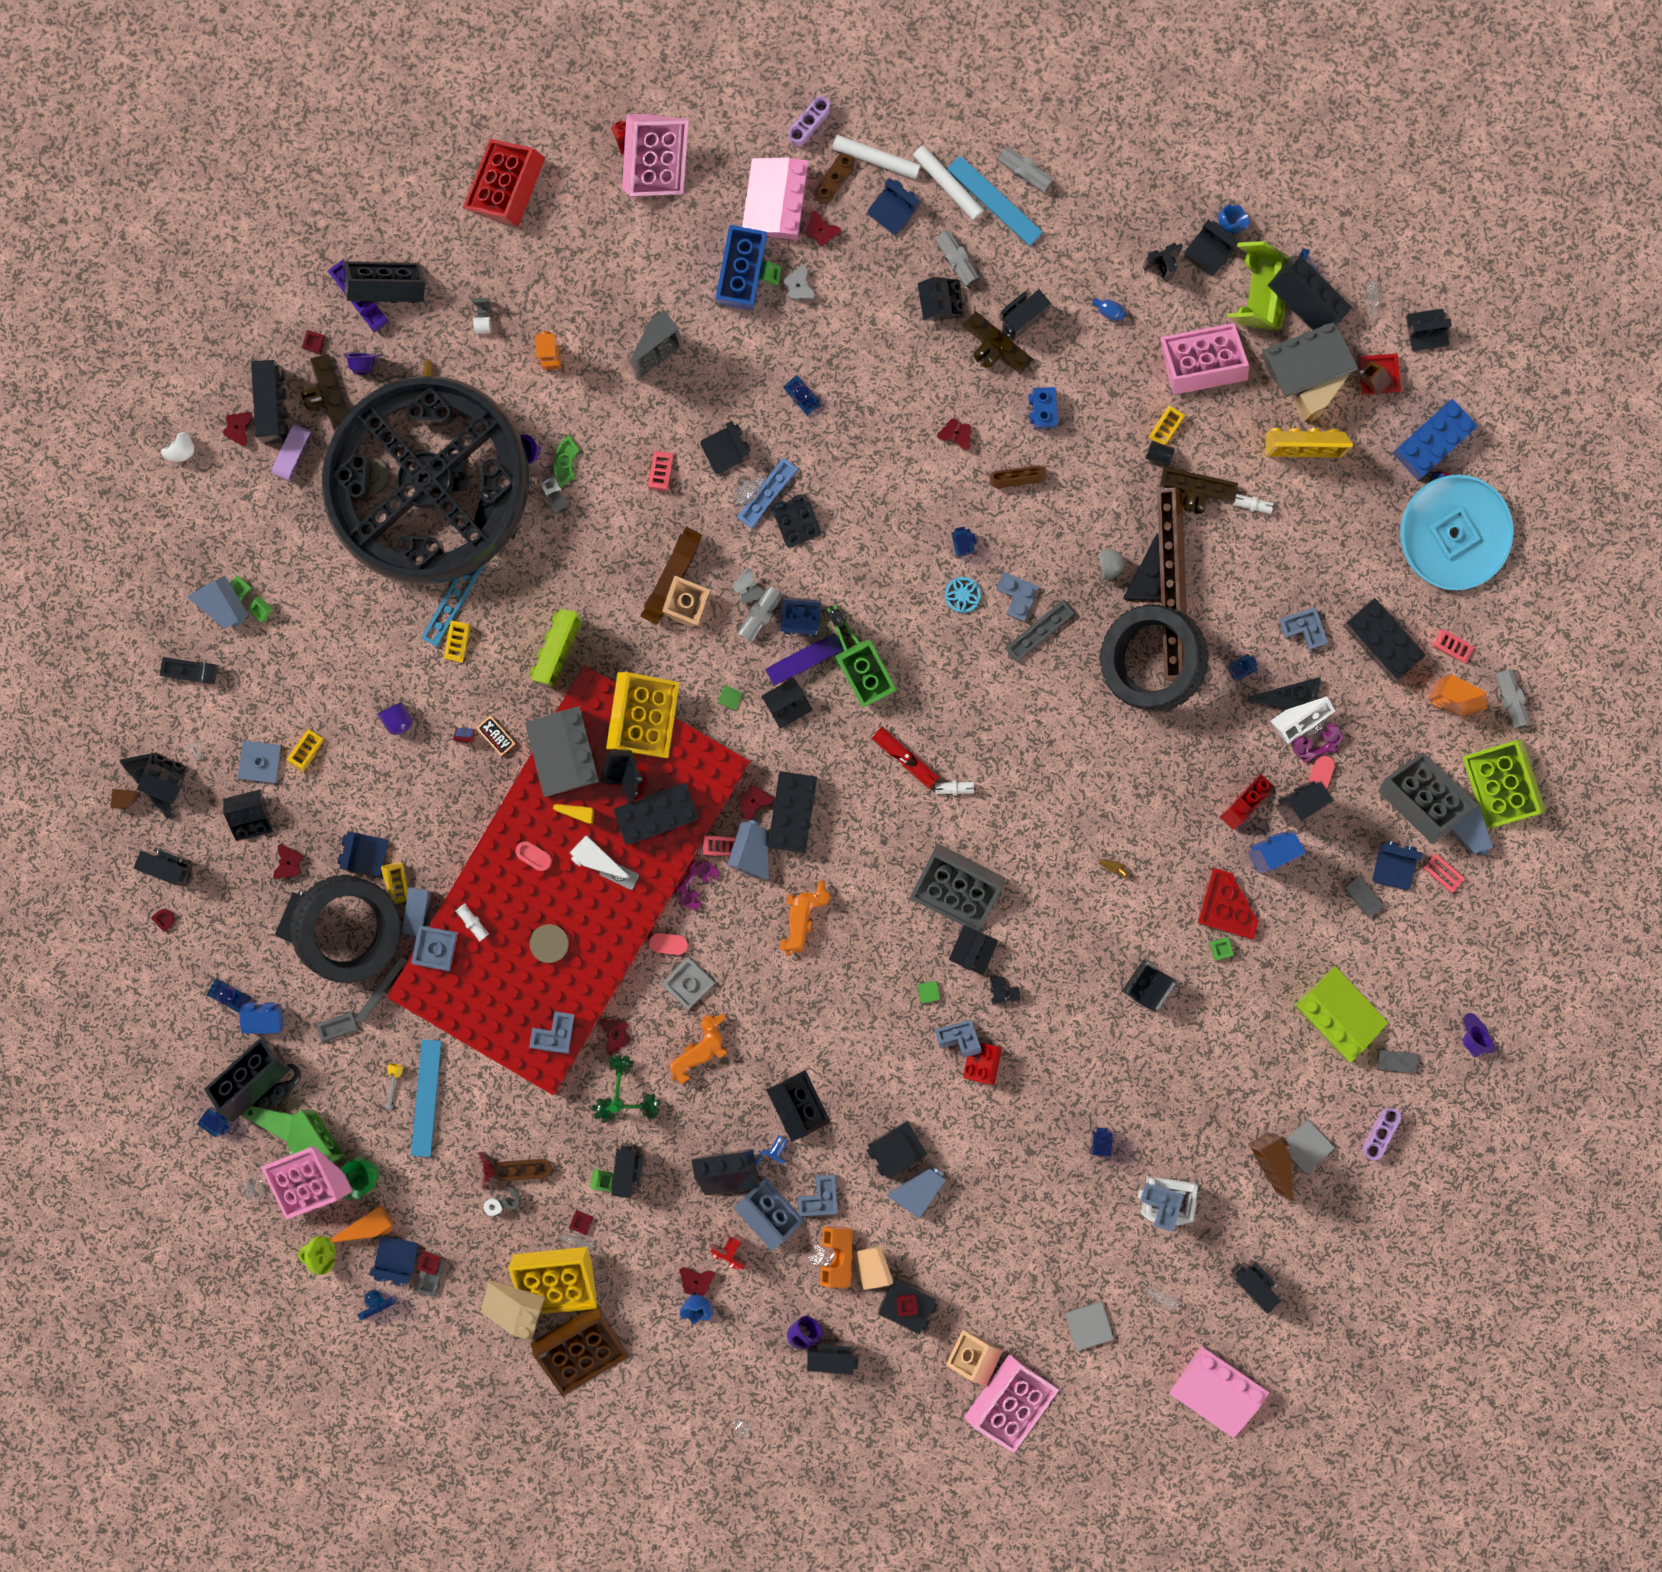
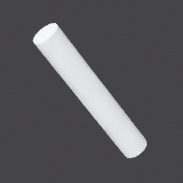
M839 135L836 136L832 147L835 151L845 153L915 180L921 166Z
M924 145L915 151L913 157L973 221L983 213L984 209Z

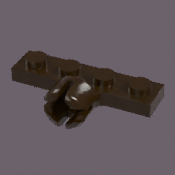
M977 311L964 323L963 327L981 342V345L974 352V359L979 363L985 358L981 365L982 367L990 368L997 360L1001 359L1021 375L1034 360Z
M326 354L310 358L317 383L303 387L301 397L302 400H305L306 403L303 404L308 410L319 407L326 409L334 432L348 413L330 356Z
M1163 467L1159 487H1176L1185 494L1184 510L1191 513V508L1196 504L1194 514H1202L1206 509L1208 498L1234 503L1238 483Z

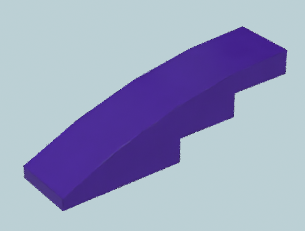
M341 260L329 269L328 272L345 294L343 260ZM350 301L374 333L389 322L376 303L370 301Z
M834 633L771 665L765 671L773 686L842 652L844 648Z

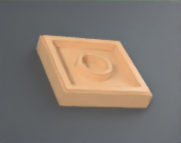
M881 1246L852 1252L864 1290L893 1284Z

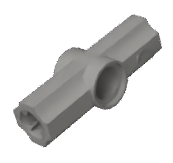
M1008 146L998 158V161L1013 171L1016 177L1019 176L1023 179L1024 183H1030L1042 193L1048 189L1053 181V178L1040 170L1033 160L1028 157H1022Z
M949 230L939 234L935 241L944 253L946 262H949L952 266L951 270L956 272L964 287L975 283L979 277L971 266L965 250L959 247Z
M769 586L761 599L752 606L748 613V618L737 633L749 642H752L761 627L765 626L773 614L772 611L783 597V594Z
M1509 669L1496 673L1495 676L1501 691L1500 699H1503V708L1507 710L1512 728L1529 724L1530 722L1524 707V694L1518 688L1513 670Z

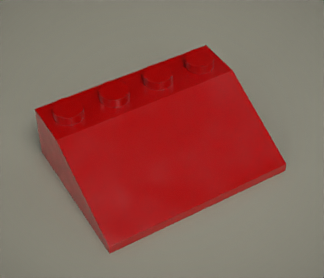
M490 139L463 209L506 225L518 227L545 157L532 147Z

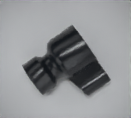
M1002 976L990 977L991 993H993V998H991L992 1005L1006 1004L1008 1000L1012 1002L1020 1001L1019 986H1013L1008 989Z

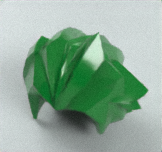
M359 1154L353 1160L346 1159V1164L339 1169L345 1174L352 1192L342 1198L349 1199L350 1201L360 1199L362 1195H365L375 1187L376 1181L379 1178V1169L373 1161L368 1160L367 1157L364 1159Z

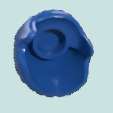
M1226 205L1220 210L1217 217L1221 229L1233 235L1244 231L1250 225L1249 218L1240 205Z
M692 1295L684 1302L679 1313L682 1319L688 1318L691 1324H695L698 1320H710L714 1312L712 1304L707 1298L701 1295Z

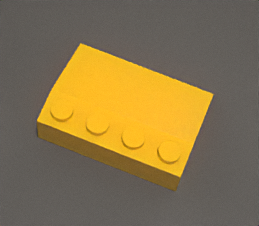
M1272 428L1271 431L1266 433V457L1342 458L1353 447V443L1347 434L1339 432V429H1328V432L1320 431L1318 428H1312L1309 431H1301L1300 428H1292L1290 431H1282V428Z
M618 672L606 749L632 750L634 754L668 758L680 682L630 672Z
M588 1247L513 1254L508 1267L514 1288L545 1297L541 1314L597 1308L593 1267Z

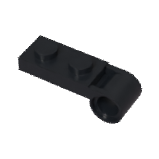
M162 657L159 676L215 684L218 665Z

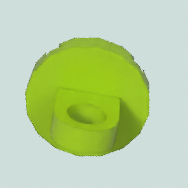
M327 1236L313 1237L308 1245L302 1246L297 1252L300 1261L306 1264L307 1269L315 1275L329 1273L335 1264L334 1254H336L334 1242Z

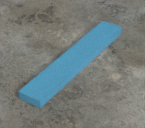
M959 156L947 168V171L1029 247L1043 233L964 158Z
M485 565L477 569L472 579L470 574L463 576V579L466 581L471 579L463 595L459 589L454 590L460 578L453 581L421 639L438 648L450 627L451 620H454ZM454 590L453 594L456 597L462 595L453 612L450 606H445V613H451L443 625L440 622L435 623L452 591ZM434 625L435 629L439 631L431 640L427 635Z
M426 1039L421 1041L411 1156L431 1157L442 1041Z

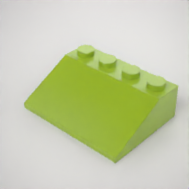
M559 609L558 613H554L551 623H554L552 629L546 632L544 638L546 641L545 646L540 648L537 655L538 663L536 666L533 665L530 672L533 682L554 690L583 620L577 612Z
M1523 738L1462 756L1487 829L1546 812Z
M1336 966L1293 1005L1335 1051L1349 1063L1362 1053L1388 1024L1386 1019Z

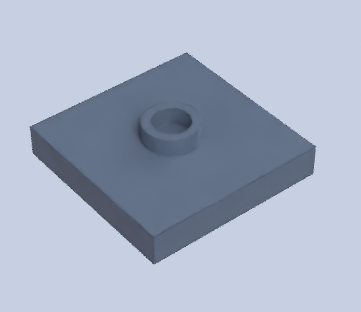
M243 741L238 779L277 783L282 745Z
M419 925L411 964L450 971L458 933Z

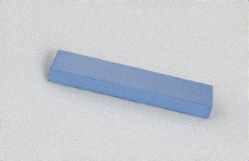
M782 458L737 518L753 529L798 471V468L785 458Z

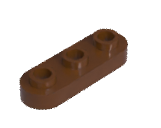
M845 153L838 155L815 190V197L818 202L826 204L832 201L855 166L853 156ZM847 159L849 163L843 164L842 160ZM837 175L838 179L833 180L831 177ZM826 190L828 194L822 195L821 192Z
M1036 465L995 471L990 474V485L997 489H1002L1004 487L1022 486L1032 483L1039 484L1047 478L1046 468Z
M544 1158L502 1161L494 1167V1176L499 1181L543 1179L552 1172L551 1162ZM540 1165L546 1166V1170L544 1172H541L539 1170ZM521 1166H525L527 1168L526 1173L520 1172ZM502 1167H505L507 1169V1174L504 1175L501 1173L500 1170Z

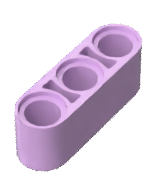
M820 96L814 99L790 128L789 141L792 146H802L828 116L830 103L827 98ZM818 105H824L826 109L823 111H819L816 107ZM807 119L814 121L812 125H807L804 122ZM799 133L802 135V138L797 140L792 136Z
M294 424L278 454L271 473L290 482L293 479L291 477L293 472H296L301 462V455H304L310 437H313V432Z
M1387 1107L1380 1112L1362 1148V1153L1366 1158L1378 1160L1382 1157L1401 1120V1114L1398 1110ZM1392 1111L1394 1113V1119L1388 1122L1386 1119V1115L1388 1112ZM1383 1128L1385 1136L1379 1139L1377 1132ZM1371 1146H1375L1377 1150L1373 1156H1370L1368 1153Z

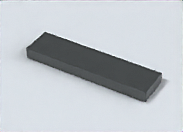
M1063 599L1007 645L1005 650L1017 663L1075 615L1074 611Z
M405 956L400 957L355 1017L356 1020L360 1023L365 1022L401 974L409 960Z

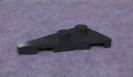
M1156 533L1123 600H1161L1159 533Z
M1317 677L1249 696L1247 702L1282 709H1290L1317 700L1321 678Z
M150 754L119 760L122 767L137 784ZM146 794L166 819L173 817L168 802Z

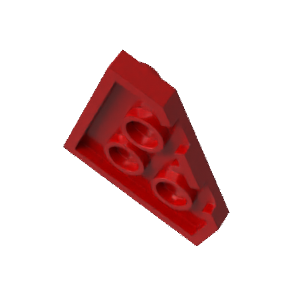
M1212 868L1197 923L1254 939L1258 919L1238 886L1234 875L1224 870Z

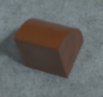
M1373 361L1359 373L1361 380L1377 395H1380L1392 382L1385 368Z
M112 789L111 808H129L137 801L140 791Z

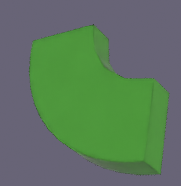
M570 435L558 446L553 462L554 476L560 488L576 477L573 472V461L580 452V449Z

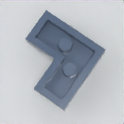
M1003 572L996 590L1013 597L1006 615L1024 622L1039 586Z
M1316 607L1278 620L1284 638L1303 632L1308 650L1328 644Z
M555 1012L552 1031L532 1028L529 1047L569 1053L575 1014Z
M972 1019L935 1029L940 1049L959 1044L963 1058L982 1053Z
M835 1174L816 1175L817 1195L798 1196L799 1216L838 1214Z
M1145 1182L1140 1202L1159 1207L1153 1226L1174 1232L1184 1194Z

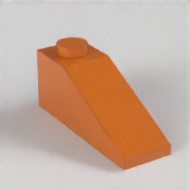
M380 1205L330 1240L338 1242L376 1237L379 1234L383 1237L392 1231L391 1226L394 1225V1222L383 1205Z

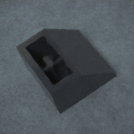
M932 277L917 283L923 320L940 321L965 317L959 279Z
M151 752L136 790L174 804L182 787L188 766L165 758L161 754Z
M261 789L223 799V814L236 841L273 832L266 800Z

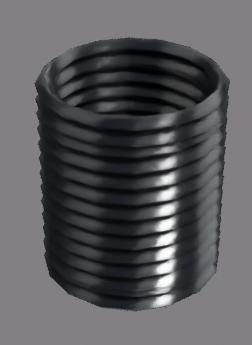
M1152 440L1145 459L1169 467L1175 448Z

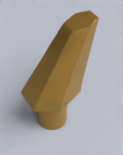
M425 358L422 376H434L432 361Z
M1107 859L1099 861L1100 865L1112 873H1119L1124 879L1128 877L1129 872L1124 868L1125 864Z

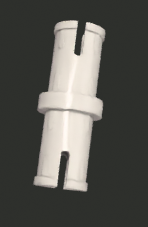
M1236 494L1233 506L1247 508L1251 512L1255 510L1270 515L1273 509L1271 507L1273 502L1259 500L1255 496L1250 498Z
M954 780L950 783L935 782V788H943L936 789L935 793L936 795L953 794V796L967 793L974 794V781L957 782Z
M466 904L456 910V913L465 922L466 928H469L474 933L478 941L489 935L479 922L478 916L475 917Z

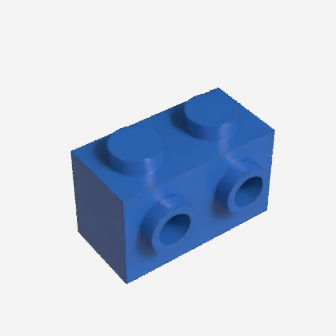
M1056 387L1033 388L1032 394H1028V403L1032 405V413H1029V423L1033 424V429L1056 428L1058 425Z
M250 1002L244 1004L239 1011L241 1034L280 1033L284 1026L282 1004H275L274 1002L256 1004Z

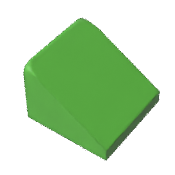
M724 685L718 704L736 711L743 693Z
M593 1169L590 1188L611 1192L613 1172Z

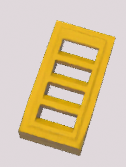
M1168 405L1148 438L1167 445L1185 417V414ZM1170 412L1177 416V421L1169 417L1168 413ZM1167 419L1168 421L1172 422L1174 426L1171 427L1163 421ZM1162 425L1170 430L1169 434L1159 429V427ZM1156 432L1165 436L1166 439L1162 440L1161 438L1156 436Z
M451 620L444 659L463 663L471 629L470 624ZM455 628L464 629V633L455 631ZM453 635L463 637V640L453 639ZM451 644H460L461 648L452 647ZM450 650L460 652V656L449 654Z
M307 729L286 759L287 763L304 773L323 743L324 738ZM310 737L317 743L313 744L310 741H308L307 738ZM303 744L308 745L312 748V750L310 751L306 749L305 747H303ZM301 750L302 752L307 754V757H304L298 752ZM295 757H297V758H299L300 760H302L303 763L300 764L299 762H297L296 760H294Z
M557 804L553 807V809L560 813L593 824V808Z
M396 862L381 866L385 885L391 900L395 904L406 902L408 885L403 863ZM392 870H397L396 873H390ZM399 877V880L392 882V878ZM401 885L402 888L394 889L393 886ZM397 893H404V895L395 897V894Z

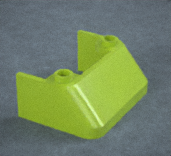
M1265 241L1238 243L1237 247L1247 252L1245 265L1252 271L1248 305L1240 307L1237 313H1228L1227 318L1242 326L1280 330L1283 326L1286 304L1267 285L1290 257Z

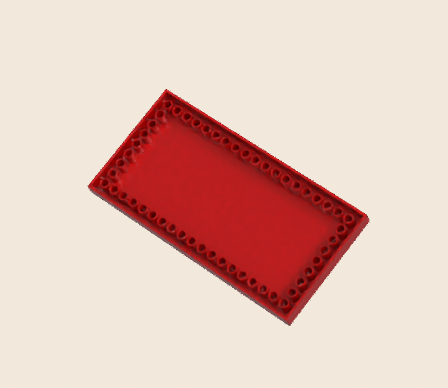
M583 665L556 712L578 706L582 709L600 783L544 798L534 756L531 753L429 925L431 928L458 933L451 970L447 971L411 964L412 953L387 996L388 999L553 1096L560 1088L704 842V835L708 836L750 764L749 760L674 717L668 758L633 753L634 758L637 759L638 771L642 774L641 783L637 787V796L633 801L687 783L700 820L626 846L613 811L614 808L627 804L621 784H602L601 781L610 750L606 749L616 683L586 665ZM557 804L593 808V824L560 813L553 809V807ZM585 836H588L615 863L637 873L639 877L633 889L630 890L601 876L598 870L585 867L584 865L578 866L571 859L573 855L570 852ZM524 841L530 842L548 853L552 858L551 867L546 871H538L520 860L516 855L518 844ZM464 904L468 906L475 917L478 916L479 922L489 933L481 941H478L474 933L469 928H466L465 922L456 913V910ZM552 924L559 926L568 936V951L557 962H541L531 952V935L542 925ZM555 1012L575 1014L569 1053L529 1047L532 1028L552 1031Z

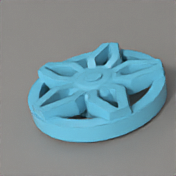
M955 578L946 587V603L956 612H970L980 601V588L970 578ZM961 580L968 581L969 583L963 587ZM956 582L960 584V588L956 587ZM953 584L954 590H956V592L952 591L948 593L949 588ZM973 584L972 589L968 590L967 587ZM975 588L977 590V597L974 594H970ZM955 594V598H950L948 596ZM973 597L976 600V602L970 601L969 598ZM956 600H957V603H956L957 608L954 607V606L950 603V601H956ZM960 602L964 604L962 609L959 606ZM966 602L974 604L972 607L965 609Z

